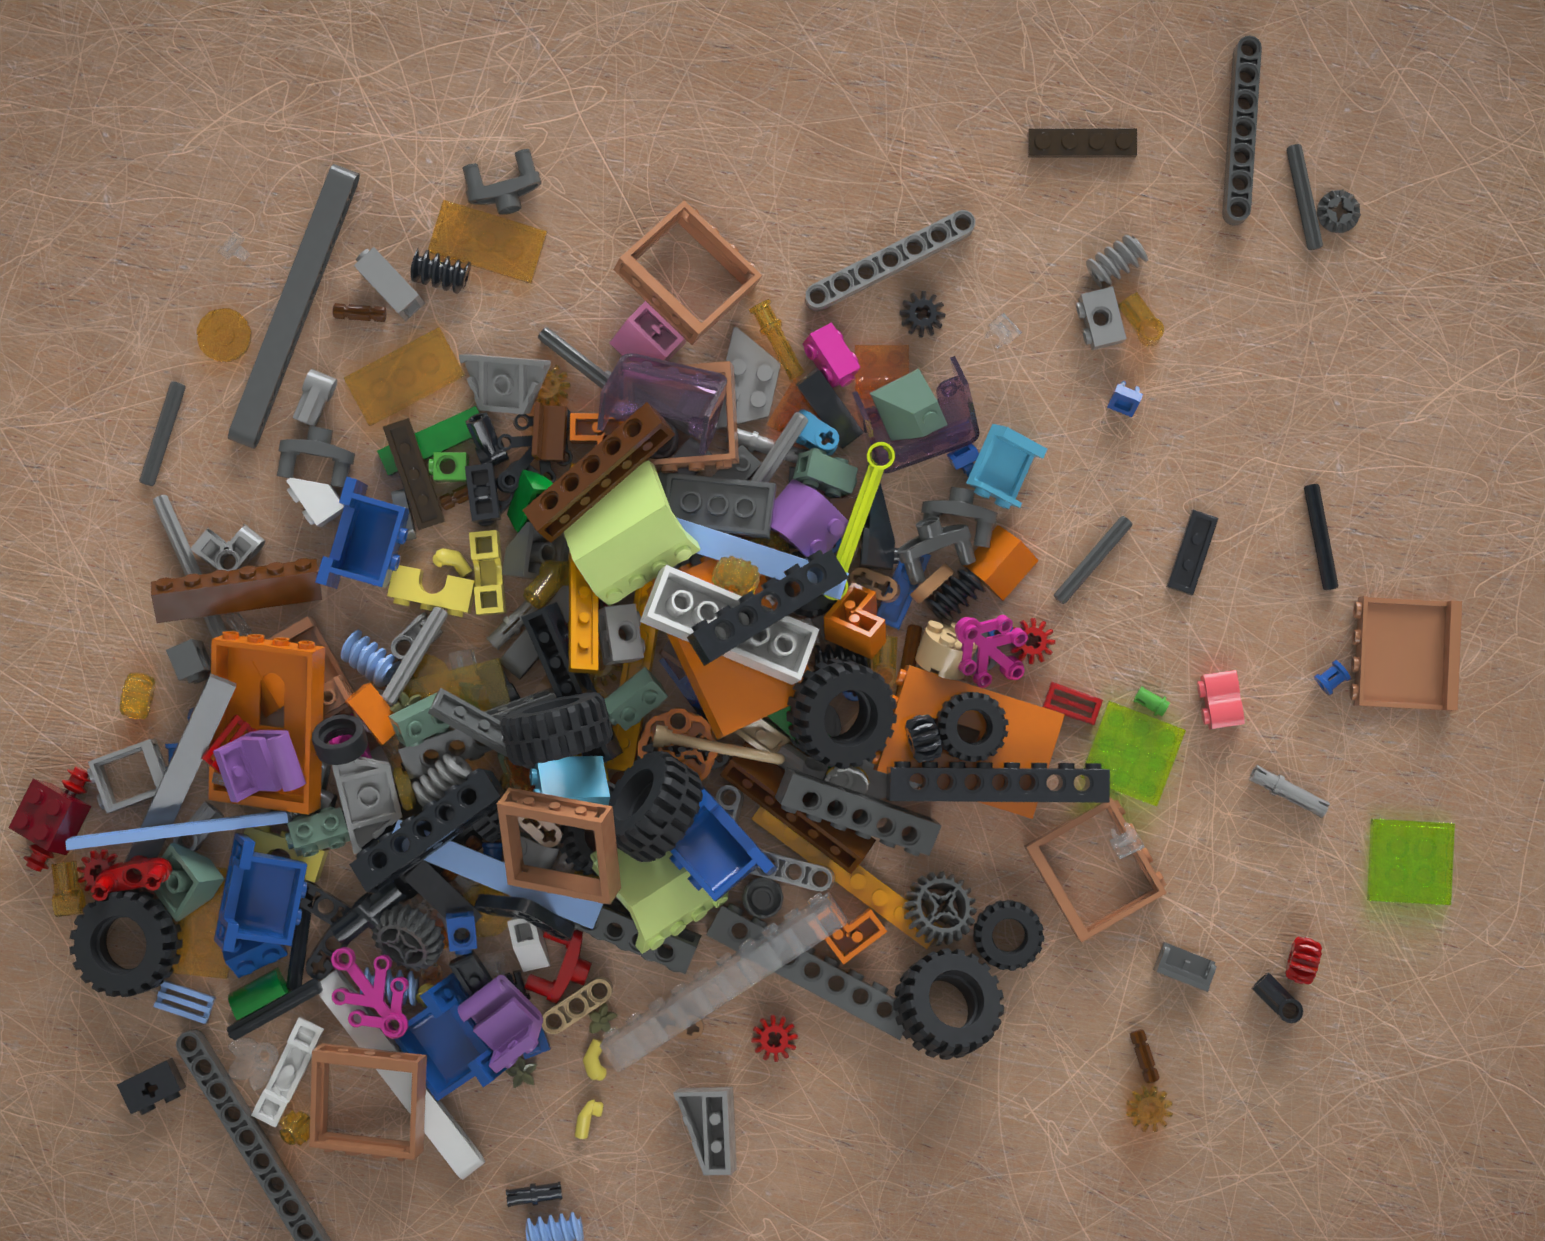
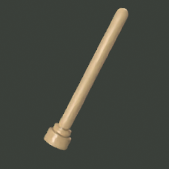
M656 725L653 740L654 747L664 748V746L673 744L778 765L783 764L785 761V757L779 753L672 733L673 730L668 729V726Z

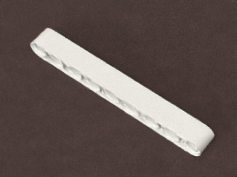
M335 969L320 981L323 991L319 996L358 1047L402 1052L392 1038L384 1035L381 1028L368 1026L353 1027L349 1024V1014L357 1009L363 1010L366 1015H375L366 1006L346 1003L336 1005L332 1001L333 991L340 987L348 989L351 993H357L341 971ZM338 992L337 998L340 1001H344L345 995L342 992ZM354 1014V1021L360 1023L361 1016ZM376 1069L411 1114L412 1073ZM426 1086L424 1133L454 1172L464 1180L482 1166L485 1160L440 1100L436 1101Z

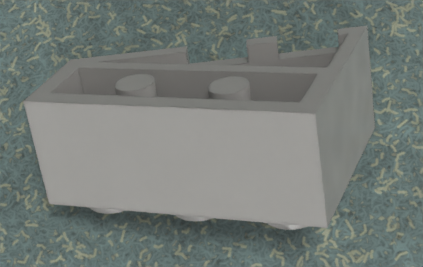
M733 1087L677 1089L673 1094L681 1109L682 1118L691 1136V1143L703 1175H732L737 1170Z

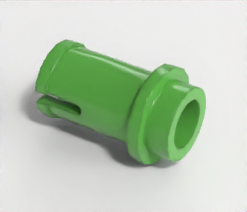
M1143 686L1140 687L1133 700L1153 711L1154 716H1157V714L1163 716L1170 704L1166 700L1167 697L1161 698Z

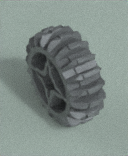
M944 871L939 872L937 877L934 872L927 874V878L920 876L917 879L918 883L913 882L910 885L911 891L905 894V898L908 901L903 904L902 908L909 910V912L904 915V919H912L908 929L916 927L919 930L916 932V937L918 938L923 934L926 935L925 943L931 942L933 938L936 946H940L943 941L946 945H950L953 943V939L958 942L963 938L962 934L966 935L970 932L969 926L975 923V919L971 916L977 913V909L970 907V905L974 904L976 899L968 898L967 895L971 892V888L964 890L961 887L964 884V880L955 883L954 874L949 875L947 879ZM939 889L947 894L939 896L935 892L931 893L928 890ZM953 900L957 904L958 912L953 907ZM921 901L923 902L922 905L926 908L927 911L926 918L921 909ZM945 901V904L942 906L941 912L934 916V914L938 911L937 909L939 905ZM935 921H941L945 925L949 924L951 928H939L932 924Z
M398 903L391 910L386 909L382 912L381 922L371 929L373 932L371 938L376 941L375 947L382 950L381 955H388L397 963L398 967L403 965L407 970L411 968L415 971H419L421 968L426 970L434 962H437L445 946L443 943L445 937L441 934L442 928L435 926L436 920L427 917L428 913L423 914L420 912L418 907L416 909L411 908L409 904L403 906Z

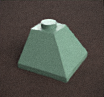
M919 369L870 393L891 441L924 437L948 425L937 399Z
M170 843L162 858L170 862L172 873L154 892L174 920L180 921L212 899L225 878L209 858L176 843Z

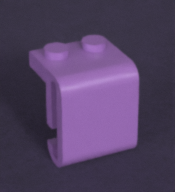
M792 479L775 499L770 533L793 545L807 558L820 549L823 554L831 550L845 533L848 520L818 491Z
M287 730L253 731L213 751L231 802H239L258 791H278L283 788V791L287 792L306 784Z
M498 975L458 1006L460 1018L465 1022L471 1017L477 1023L473 1031L493 1050L489 1067L495 1073H498L504 1067L508 1069L513 1066L520 1055L524 1052L526 1054L532 1052L539 1043L537 1040L543 1023L542 1014L503 975Z

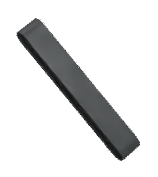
M1251 35L1241 38L1234 48L1232 58L1222 209L1223 219L1232 226L1240 225L1247 219L1252 205L1262 46L1259 39ZM1245 45L1251 47L1253 55L1246 56L1241 51V47ZM1239 73H1248L1252 81L1250 83L1243 82L1240 79ZM1238 99L1247 100L1250 104V109H1241L1238 105ZM1236 126H1244L1248 130V136L1243 137L1237 134ZM1234 153H1243L1246 157V163H1238L1234 158ZM1232 180H1242L1245 186L1244 190L1235 189ZM1231 206H1239L1243 211L1242 217L1232 215Z

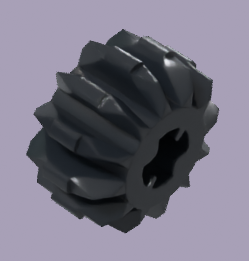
M926 291L921 292L920 299H918L915 293H912L910 295L912 303L907 300L903 301L902 305L908 310H900L899 316L908 317L901 322L902 327L911 324L908 334L912 335L915 329H918V337L923 338L925 329L930 336H933L934 329L932 326L937 329L942 328V323L937 319H944L946 314L937 311L943 308L944 304L942 302L933 304L937 297L935 294L927 300ZM927 310L926 316H929V318L924 317L922 320H919L917 318L918 313H915V311Z
M927 714L923 716L918 715L913 717V719L907 720L905 730L913 758L921 763L933 761L935 758L941 757L943 750L942 742L934 719Z

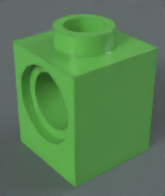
M434 452L433 459H429V475H433V480L436 482H467L465 466H469V454L466 452ZM448 460L454 461L456 465L454 472L444 474L442 472L443 463Z

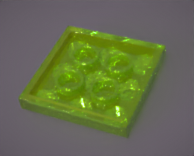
M1108 701L1085 763H1102V769H1110V789L1157 807L1186 730Z
M1371 818L1367 900L1451 905L1455 823Z

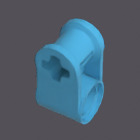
M804 409L799 410V413L807 417L808 423L796 440V443L805 446L809 450L811 448L822 449L826 451L827 456H832L839 442L838 432L819 420L812 413ZM826 438L830 440V443H827L826 445H823L821 443L822 441H825Z

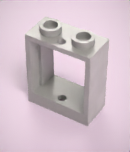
M375 247L370 251L366 249L356 258L357 263L354 265L355 268L405 321L425 304L419 294Z
M148 739L88 762L90 768L87 769L91 782L97 785L99 791L97 801L102 810L105 809L106 813H113L153 798L166 771V765L157 740ZM143 751L156 789L117 803L103 765Z

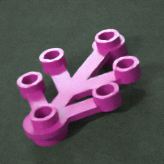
M1000 615L996 619L979 622L975 618L964 617L955 626L956 638L962 643L961 650L963 651L962 661L959 663L958 668L966 676H970L976 671L973 676V682L980 688L988 687L992 681V676L987 672L989 656L1000 665V672L1007 679L1018 680L1024 674V665L1015 656L1007 657L996 648L997 646L1010 643L1020 647L1028 639L1027 633L1021 628H1015L1009 632L1013 627V622L1006 615ZM996 629L1002 633L987 638L981 635ZM973 643L978 646L977 664L971 659Z
M342 947L334 951L331 956L332 965L337 970H346L363 994L351 993L348 989L340 987L333 991L332 1001L336 1005L346 1003L372 1007L381 1016H369L363 1010L357 1009L349 1014V1024L353 1027L368 1026L381 1028L384 1035L392 1039L403 1036L408 1029V1020L402 1013L404 992L409 988L408 980L401 976L393 979L390 984V989L393 992L391 1008L384 1001L387 970L392 966V959L388 955L383 954L374 960V968L376 970L373 987L355 963L356 956L352 949ZM343 953L349 956L348 963L342 960L341 956ZM380 959H384L387 962L386 968H382L379 965ZM396 981L403 983V990L396 988ZM338 992H342L345 995L344 1001H340L337 998ZM354 1014L361 1016L360 1023L354 1021ZM392 1019H395V1020L398 1021V1023H399V1028H398V1029H395V1028L392 1027V1025H391Z

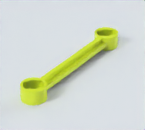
M885 442L874 443L867 451L869 465L836 555L846 573L849 571L883 472L892 465L895 459L893 448ZM884 446L883 448L888 452V459L890 461L886 465L878 466L873 461L871 452L875 447ZM846 581V584H845V587H844V590H843V593H842L841 598L844 597L845 594H846L847 591H848V582H847V581ZM824 595V596H825L826 598H828V599L838 600V599H835V598H832V597H829V596Z

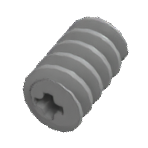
M1124 235L1122 242L1115 241L1113 248L1106 247L1104 249V254L1098 252L1095 255V260L1089 258L1086 261V266L1096 284L1102 289L1101 282L1104 281L1109 286L1112 285L1110 276L1113 275L1120 280L1119 270L1122 269L1129 274L1130 263L1138 268V258L1140 257L1147 262L1148 256L1141 243L1134 236Z
M445 753L443 755L444 762L438 760L435 763L437 770L430 767L427 770L429 776L422 774L420 776L421 783L415 781L412 784L416 798L421 806L424 807L434 800L439 801L445 796L444 792L457 784L460 786L466 781V777L472 772V769L463 758L459 756L453 757Z

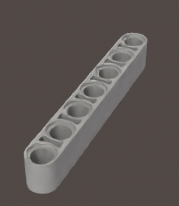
M967 210L957 211L812 284L806 291L805 302L807 307L812 311H823L967 238L975 227L973 214ZM960 218L965 219L969 223V228L967 230H959L955 225V221ZM941 231L945 235V240L937 243L932 240L931 233ZM910 243H917L921 247V252L917 255H912L907 251L906 247ZM892 255L897 259V264L894 267H887L882 261L883 257ZM868 267L873 271V276L870 279H863L858 274L859 269ZM839 279H844L848 282L849 288L846 291L840 292L836 290L834 283ZM819 291L823 293L825 300L820 304L813 303L810 300V295L813 292Z

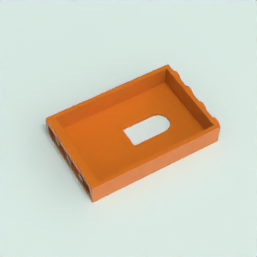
M706 556L700 559L701 564L692 567L691 563H688L678 568L682 572L740 596H744L751 591L754 595L763 591L761 585L767 582L764 575ZM653 585L646 590L649 596ZM762 599L761 605L772 609L770 601ZM667 633L717 740L789 706L787 705L789 696L793 697L796 690L793 689L795 684L791 685L723 656L704 666L690 642ZM806 665V668H805L804 673H805L807 670L810 671L808 665Z
M224 631L221 636L212 639L211 674L236 683V688L209 747L234 715L241 717L243 721H246L256 730H287L306 784L284 792L283 788L278 791H258L239 802H231L222 775L209 765L208 800L307 815L321 808L322 761L316 755L312 742V732L323 721L325 647L315 646L313 641L290 643V639L283 637L267 640L264 639V635L251 634L243 637L239 636V632ZM252 660L254 661V663H255L257 669L259 670L261 676L259 675L258 671L256 670L255 666L253 665ZM269 673L278 675L285 685L284 728L260 725L261 680ZM235 725L218 748L229 742L240 728V725ZM214 754L211 756L213 761L216 759Z
M905 665L904 670H899L896 678V685H899L896 696H891L896 699L897 708L893 709V713L897 714V722L892 723L891 729L894 730L892 737H887L884 742L887 746L882 752L878 750L875 753L876 758L871 760V763L875 764L873 770L887 774V767H894V761L911 762V767H922V762L919 763L915 760L910 750L905 730L906 721L913 719L915 716L927 714L933 719L938 718L937 713L942 710L943 703L949 701L950 697L959 695L962 692H979L989 695L990 698L999 702L1000 708L1005 710L1006 714H1004V717L1008 719L1009 725H1006L1008 736L1003 739L1005 743L1003 747L996 750L998 753L987 757V760L976 762H993V768H1004V762L1020 763V768H1031V763H1047V768H1049L1065 714L958 680L942 678L936 673L914 666ZM975 710L964 712L957 723L979 730L977 741L983 737L986 730V722L983 715ZM944 749L942 750L941 757L929 761L938 762V767H949V762H966V767H976V762L960 760L949 755V752ZM913 774L910 778V781L922 785L923 780L920 774ZM941 774L937 779L938 787L945 789L949 786V776ZM969 774L965 778L966 788L973 789L976 786L977 778L974 774ZM1001 774L995 775L992 779V786L998 790L1004 785V778ZM1027 774L1023 775L1019 781V785L1023 790L1028 789L1031 785V778ZM979 802L1033 819L1038 802Z

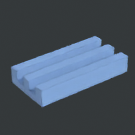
M164 980L153 1007L207 1024L216 997ZM167 988L207 1001V1006L166 993ZM166 999L202 1011L204 1015L202 1016L163 1003V1000Z

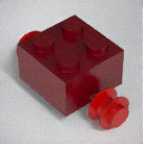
M75 766L74 770L67 769L71 776L69 780L61 781L66 788L65 791L52 783L33 778L8 827L35 843L29 845V848L32 850L31 855L23 857L27 861L26 866L35 871L41 872L42 869H49L46 861L48 858L55 857L53 852L68 855L70 850H66L65 841L72 836L78 835L92 807L76 797L77 794L87 793L84 785L86 782H91L88 772L80 767Z

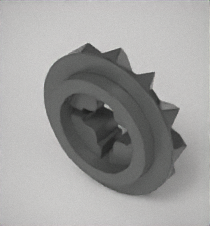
M1344 189L1330 191L1321 198L1317 207V217L1320 224L1326 230L1333 233H1344L1351 230L1361 216L1360 203L1357 202L1354 194H1350L1344 191ZM1341 202L1342 209L1349 213L1342 214L1337 222V213L1330 209L1336 208Z

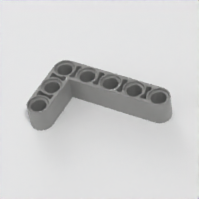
M723 786L718 790L715 800L738 824L744 802V794L735 786ZM728 790H733L737 797L735 803L729 806L724 801V794ZM762 850V852L775 861V866L778 869L770 876L759 866L751 872V874L814 891L829 890L835 883L834 872L828 867ZM792 864L799 865L802 870V874L797 880L792 879L788 873ZM819 871H823L828 875V883L824 887L818 886L815 882V875Z

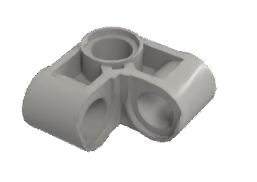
M243 524L244 526L235 534L230 542L224 541L220 536L207 528L190 549L218 570H226L224 568V560L228 556H234L236 559L235 566L232 569L226 570L230 571L246 566L258 554L266 541L247 525Z

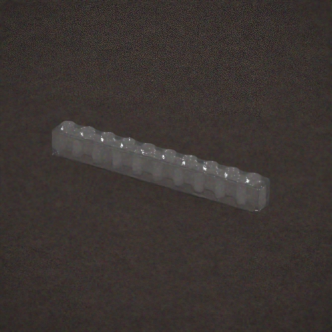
M830 892L823 896L821 893L816 894L807 901V907L800 911L798 908L793 909L784 916L785 921L781 924H770L761 931L763 935L755 941L752 937L738 946L740 950L732 956L729 952L716 960L717 965L712 969L708 970L707 967L701 969L693 976L695 980L689 984L680 983L670 991L672 995L663 1000L662 997L657 998L648 1005L649 1010L643 1014H640L639 1011L625 1020L626 1025L620 1029L615 1026L603 1034L605 1039L600 1044V1048L618 1073L844 927L848 919Z

